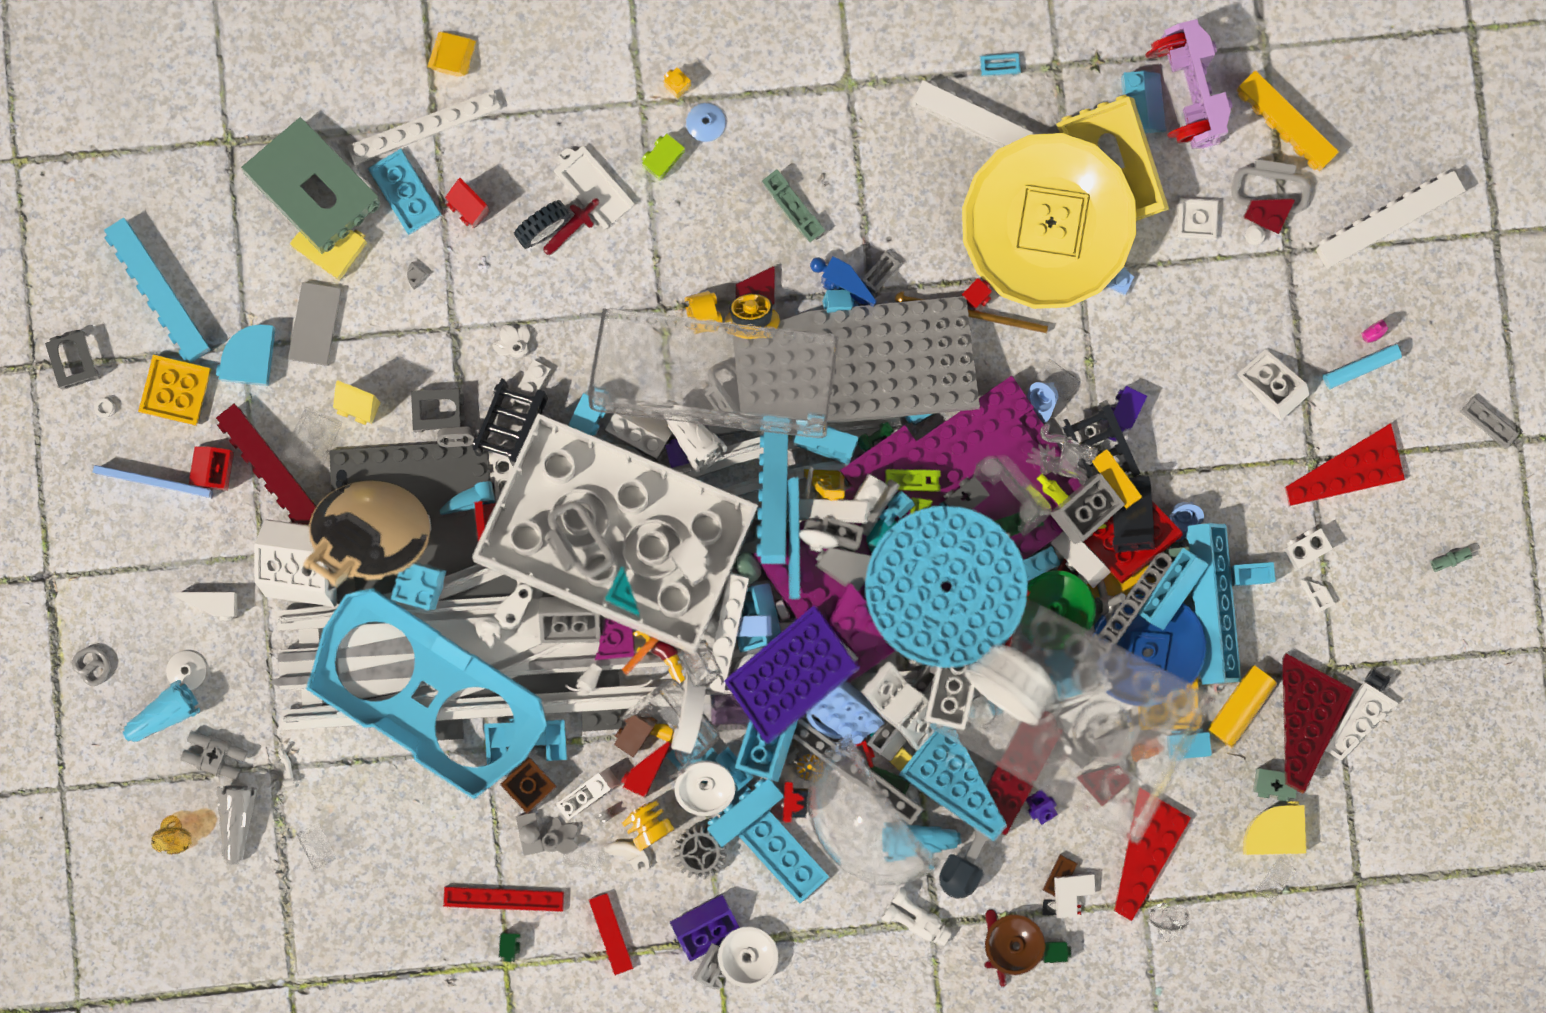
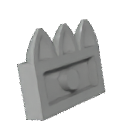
M713 943L695 972L693 979L711 989H721L723 986L717 977L725 976L721 972L718 963L720 947Z

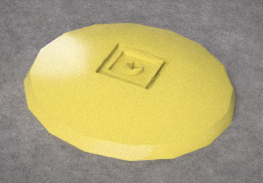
M1065 133L1028 135L998 149L974 175L962 207L963 243L977 274L986 280L1002 297L1033 309L1070 307L1100 293L1124 267L1136 236L1135 198L1122 169L1097 145ZM1051 217H1054V221H1056L1057 224L1053 225L1052 228H1049V225L1046 224V221L1050 220Z

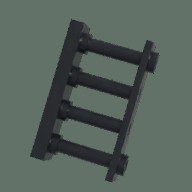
M501 378L499 384H496L494 388V397L479 435L473 440L472 448L475 454L481 457L484 449L507 456L514 467L537 414L542 415L548 400L545 391L537 389L535 395H526L508 389L507 382ZM504 397L529 403L530 409L528 413L524 414L501 407ZM497 414L523 421L522 429L517 432L494 425ZM490 432L516 439L515 447L508 449L488 443L487 439Z
M1107 400L1099 403L1101 409L1098 410L1099 413L1073 425H1070L1067 419L1063 420L1066 426L1062 428L1067 438L1071 437L1089 478L1094 476L1090 467L1094 466L1091 460L1095 457L1086 460L1082 450L1109 437L1111 439L1115 437L1117 444L1108 451L1112 456L1123 455L1125 459L1122 462L1123 465L1120 466L1122 470L1127 473L1130 472L1133 477L1141 474ZM1100 420H1107L1109 427L1106 428L1107 430L1080 443L1078 442L1074 432Z

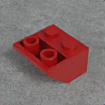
M195 446L188 485L228 491L234 452L222 448Z

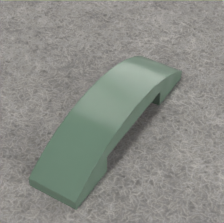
M778 169L762 180L771 196L809 243L825 231L814 215L812 216L794 193Z

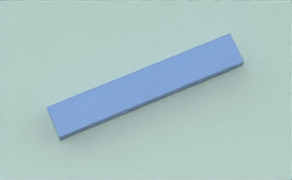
M95 465L93 468V473L97 475L210 499L213 496L212 490L98 465Z

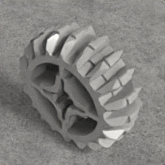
M693 826L694 833L692 834L689 829H686L687 837L683 834L679 835L683 839L682 843L678 840L675 841L677 845H680V848H673L674 852H679V855L674 856L673 859L677 860L680 858L681 861L676 866H684L681 873L689 870L690 872L687 876L689 878L692 876V873H696V880L699 879V874H703V879H707V872L713 877L712 869L715 868L719 872L720 868L716 865L718 863L721 865L725 864L724 861L720 860V857H727V854L721 853V850H725L726 846L720 847L709 831L707 833L704 832V826H701V832H697V827ZM700 836L709 838L715 844V847H704L701 844ZM694 837L695 848L690 852L683 853L686 842ZM697 842H699V847L704 848L705 851L710 850V852L703 854V863L695 855H689L697 851ZM717 852L714 863L706 868L705 857L708 854ZM696 858L699 862L700 870L690 867L685 859Z

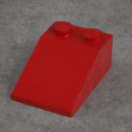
M664 743L634 766L630 773L626 771L621 780L624 783L623 788L646 798L671 743Z

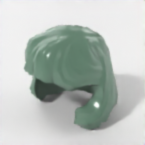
M748 552L737 556L734 567L739 575L750 577L749 586L761 576V565L757 558Z

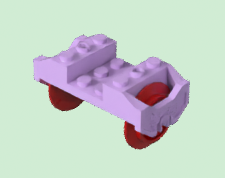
M1197 19L1176 24L1166 29L1163 36H1161L1162 39L1151 44L1152 49L1145 54L1146 58L1168 56L1172 72L1184 70L1193 105L1186 106L1183 109L1186 125L1169 132L1167 136L1168 138H1176L1177 143L1191 142L1192 149H1202L1221 143L1220 137L1228 133L1227 124L1231 112L1230 109H1232V102L1230 97H1227L1226 92L1210 96L1212 94L1211 85L1205 79V75H1207L1206 68L1215 56V52H1217L1215 41H1211L1210 35L1198 24Z

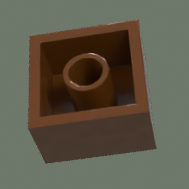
M531 757L525 760L500 784L526 814H529L557 788L556 784Z

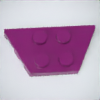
M848 582L842 598L837 603V609L833 612L829 621L855 652L887 644L888 642L880 634L872 620L867 602L853 585Z

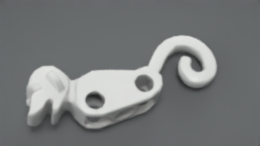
M517 580L518 585L515 592L498 606L496 615L494 617L480 618L477 621L475 627L478 637L482 638V641H485L490 649L494 646L493 636L498 640L501 639L500 629L513 630L520 625L532 602L533 591L528 584ZM522 592H526L528 597L523 599L519 595ZM508 617L515 618L513 623H508L506 620Z

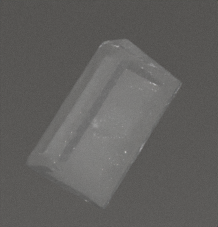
M1051 358L1036 376L1042 383L1053 382L1058 395L1066 401L1081 383V381Z

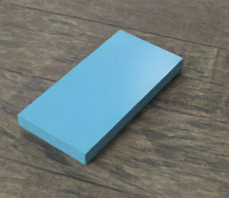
M402 149L397 150L367 168L408 235L442 216Z

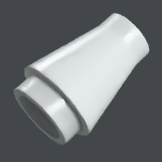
M592 663L589 669L577 680L578 684L576 687L590 695L591 691L595 690L602 668Z

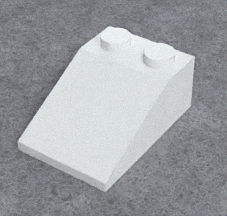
M1266 349L1237 374L1261 403L1280 420L1309 396L1307 383Z

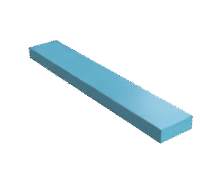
M790 478L788 480L789 599L797 600L800 598L798 478Z

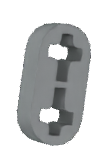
M470 427L442 428L437 433V443L442 447L470 446L475 438V432Z

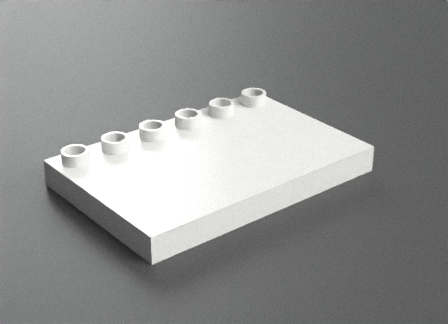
M537 414L472 557L474 562L695 655L726 585L729 573L733 569L737 556L758 512V505ZM574 501L580 503L585 508L612 551L613 563L611 567L597 576L585 577L577 571L575 566L566 572L545 539L547 532L551 531L548 523L550 512L566 502ZM570 509L557 516L556 522L584 567L593 569L602 564L606 557L578 512ZM693 534L708 551L707 555L713 561L709 565L711 573L694 587L669 557V553ZM621 566L625 568L640 612L639 616L605 601V597Z

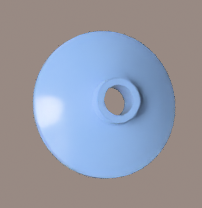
M702 103L696 105L687 116V129L690 135L698 141H713L724 131V114L713 104ZM708 118L709 123L703 124L702 120Z

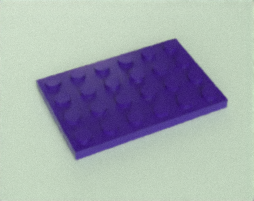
M812 606L724 680V682L764 742L770 744L860 668L816 606Z

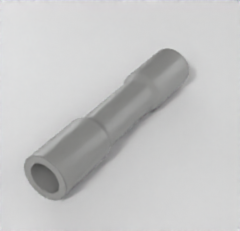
M890 479L886 488L871 510L867 523L861 524L860 527H863L862 533L869 536L884 508L900 487L893 480Z

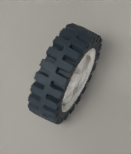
M561 200L553 201L529 216L527 220H524L523 224H520L515 230L514 235L522 247L528 249L559 230L568 221L571 214Z

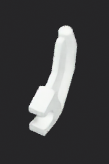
M614 841L605 846V852H608L609 855L624 856L635 870H639V862H644L646 869H650L644 850L639 851L636 845L628 841Z

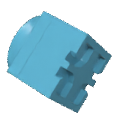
M415 562L398 574L391 600L426 610L436 609L439 596L443 590L446 570Z

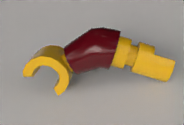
M640 631L633 633L635 637L638 635L644 636L646 642L652 637ZM659 640L651 649V653L660 657L662 661L664 660L666 666L669 665L670 668L668 670L676 685L685 680L682 673L684 668L681 663H678L679 657L677 654L679 652L675 646Z

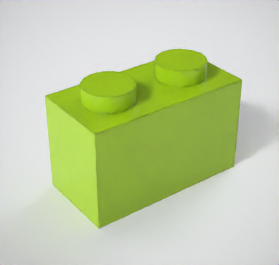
M667 133L664 137L660 136L654 143L655 148L651 152L648 150L642 157V167L659 181L664 178L685 153V148Z

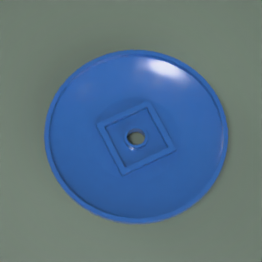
M1143 594L1135 595L1139 599L1144 598ZM1182 603L1164 630L1137 614L1103 662L1104 668L1108 669L1109 682H1112L1113 689L1106 693L1115 700L1128 705L1154 706L1168 702L1187 690L1198 677L1206 656L1205 633L1195 613ZM1125 607L1123 609L1126 614H1133L1131 608ZM1104 615L1099 618L1094 626L1096 631L1094 633L1095 639L1107 625ZM1115 623L1116 629L1121 630L1122 626L1119 623ZM1101 639L1103 645H1111L1109 639ZM1146 649L1154 650L1151 656H1143Z

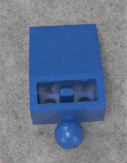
M832 256L828 266L824 259L820 257L812 259L810 263L812 271L815 273L824 272L821 278L824 289L847 290L854 301L864 306L870 305L874 307L876 300L849 264Z

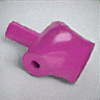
M1382 319L1361 333L1363 340L1367 343L1379 340L1388 330V326Z

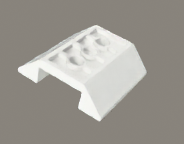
M264 520L254 544L255 583L265 597L332 607L337 606V587L328 586V580L313 569L312 574H308L304 566L307 557L314 552L309 537V525ZM271 560L276 562L277 569L271 566ZM318 562V564H320L321 566H323L324 568H326V569L328 570V567H327V566H325V565L322 564L321 562Z

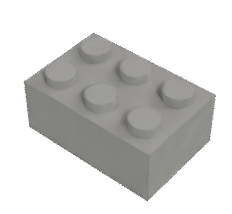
M1100 473L1091 476L1050 514L1070 540L1076 544L1087 539L1125 504Z

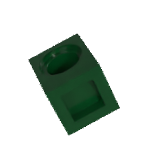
M1066 941L1045 942L1043 963L1068 962V958H1071V946H1067Z

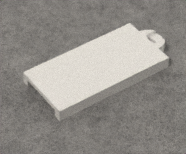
M584 146L576 152L573 149H565L559 154L560 166L554 170V173L584 207L592 202L594 198L599 199V205L595 206L596 208L590 214L604 230L635 205Z

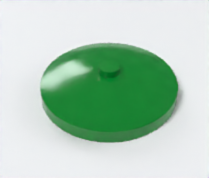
M1049 571L1033 578L1027 584V590L1030 593L1029 596H1026V604L1019 627L1029 641L1043 649L1064 650L1076 645L1088 634L1095 618V600L1085 582L1069 572Z

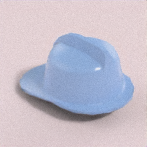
M1035 382L1030 386L1026 397L1044 424L1053 413L1058 401V391L1054 387L1053 382Z
M1191 501L1176 504L1172 509V513L1168 516L1183 533L1175 542L1187 537V526L1199 525L1203 522V510Z

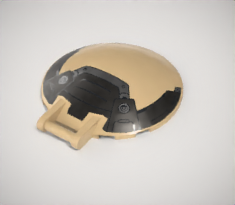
M361 481L342 486L328 494L318 504L312 514L309 525V537L314 552L307 557L304 566L308 569H313L325 577L334 587L339 586L347 577H366V580L382 579L383 576L392 573L396 575L413 565L425 551L430 534L428 514L422 503L413 494L391 483ZM318 562H321L322 564H324L336 573L333 574L332 572L318 564Z

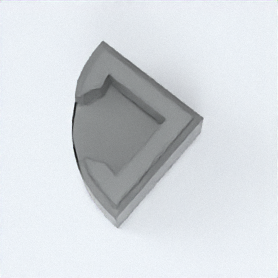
M411 262L408 267L407 277L409 284L415 290L427 274Z

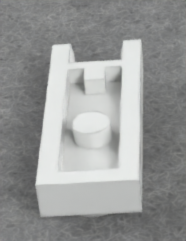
M533 360L516 392L530 396L535 395L537 389H541L551 369ZM511 398L508 403L509 407L512 408L516 401L525 406L522 413L528 412L530 408L529 403Z

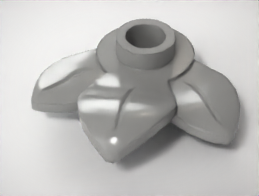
M558 817L552 819L547 824L546 834L542 838L543 848L548 852L558 851L562 854L575 851L578 846L573 839L577 834V825H561ZM555 840V844L550 846L549 841Z

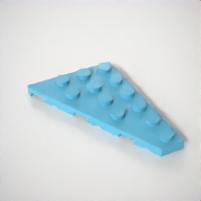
M940 725L899 773V776L979 832L995 841L1006 827V824L956 729Z

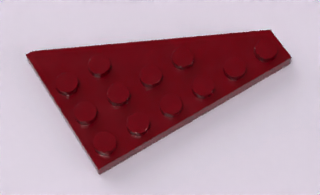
M1285 653L1282 657L1285 785L1303 794L1314 775L1354 689Z

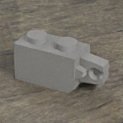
M824 517L823 520L818 519L817 522L807 520L804 530L819 531L831 535L838 540L836 548L854 552L860 545L863 527Z

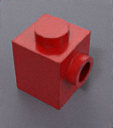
M977 278L961 296H964L967 304L973 310H976L980 305L984 307L991 300V286L986 280Z

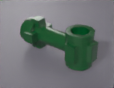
M888 422L881 423L879 425L880 429L872 435L868 436L865 433L858 437L857 444L862 451L864 450L866 453L875 446L873 444L884 435L889 437L894 432Z

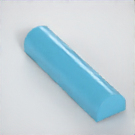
M1392 344L1323 374L1322 378L1328 389L1335 388L1401 359L1400 348L1397 344Z

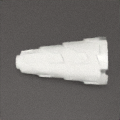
M668 400L661 406V413L669 424L668 427L677 438L679 445L696 472L700 473L699 468L703 471L709 469L723 457L720 452L723 450L726 453L727 446L714 433L712 434L698 422L687 409L685 410L675 400Z

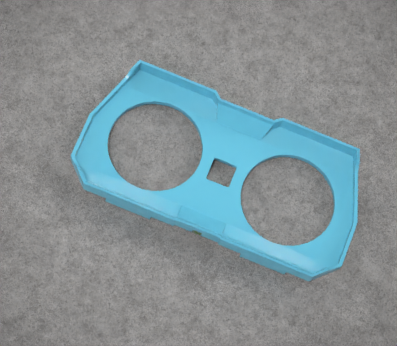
M373 588L346 594L323 628L306 690L364 728L373 727L413 753L414 760L474 800L522 763L547 727L540 697L476 655L458 646L439 631ZM369 622H383L398 628L408 638L414 651L415 665L409 683L400 693L383 701H366L352 695L342 685L336 671V654L343 638L352 629ZM422 681L438 690L437 695L428 708L412 698V695ZM471 687L489 689L500 695L511 708L515 721L514 737L509 749L497 761L482 767H467L450 759L441 749L435 731L436 718L443 703L454 693Z

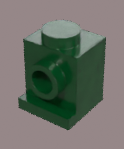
M500 933L499 957L503 958L504 962H515L516 954H520V942H517V938H521V933Z

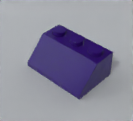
M723 894L670 921L671 927L690 962L706 954L712 943L720 947L722 941L729 933L740 928Z

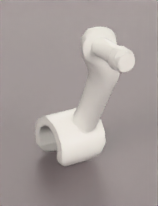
M279 747L278 756L284 762L287 772V779L283 780V786H285L286 791L296 788V783L292 774L291 761L286 752L283 751V748Z

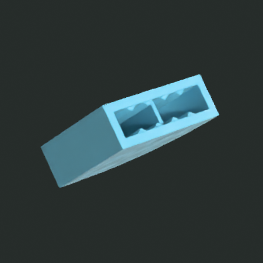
M252 325L234 334L223 350L221 364L217 365L216 375L219 376V380L222 382L269 387L276 328L272 325Z

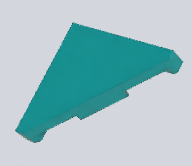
M621 566L605 597V601L639 616L640 612L625 568Z

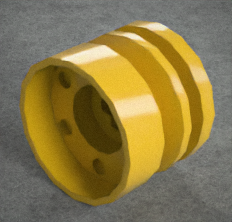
M657 800L642 805L630 813L626 820L622 822L624 827L631 823L634 825L627 831L628 834L638 831L639 835L634 838L633 842L639 851L644 850L675 829L668 818L661 821L658 820L657 817L663 813V809L655 813L652 809L659 805Z

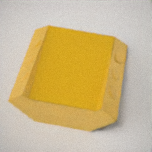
M438 32L428 67L448 75L466 76L469 72V63L474 53L476 41L445 32Z

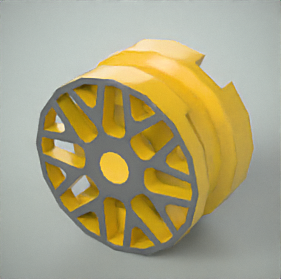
M807 753L798 758L795 769L801 779L813 781L821 776L823 763L817 755Z

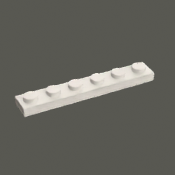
M729 573L706 679V689L725 692L726 684L724 680L729 675L750 577Z

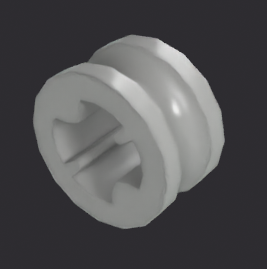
M608 808L595 817L600 820L599 824L602 825L613 818L615 814H612L611 808Z

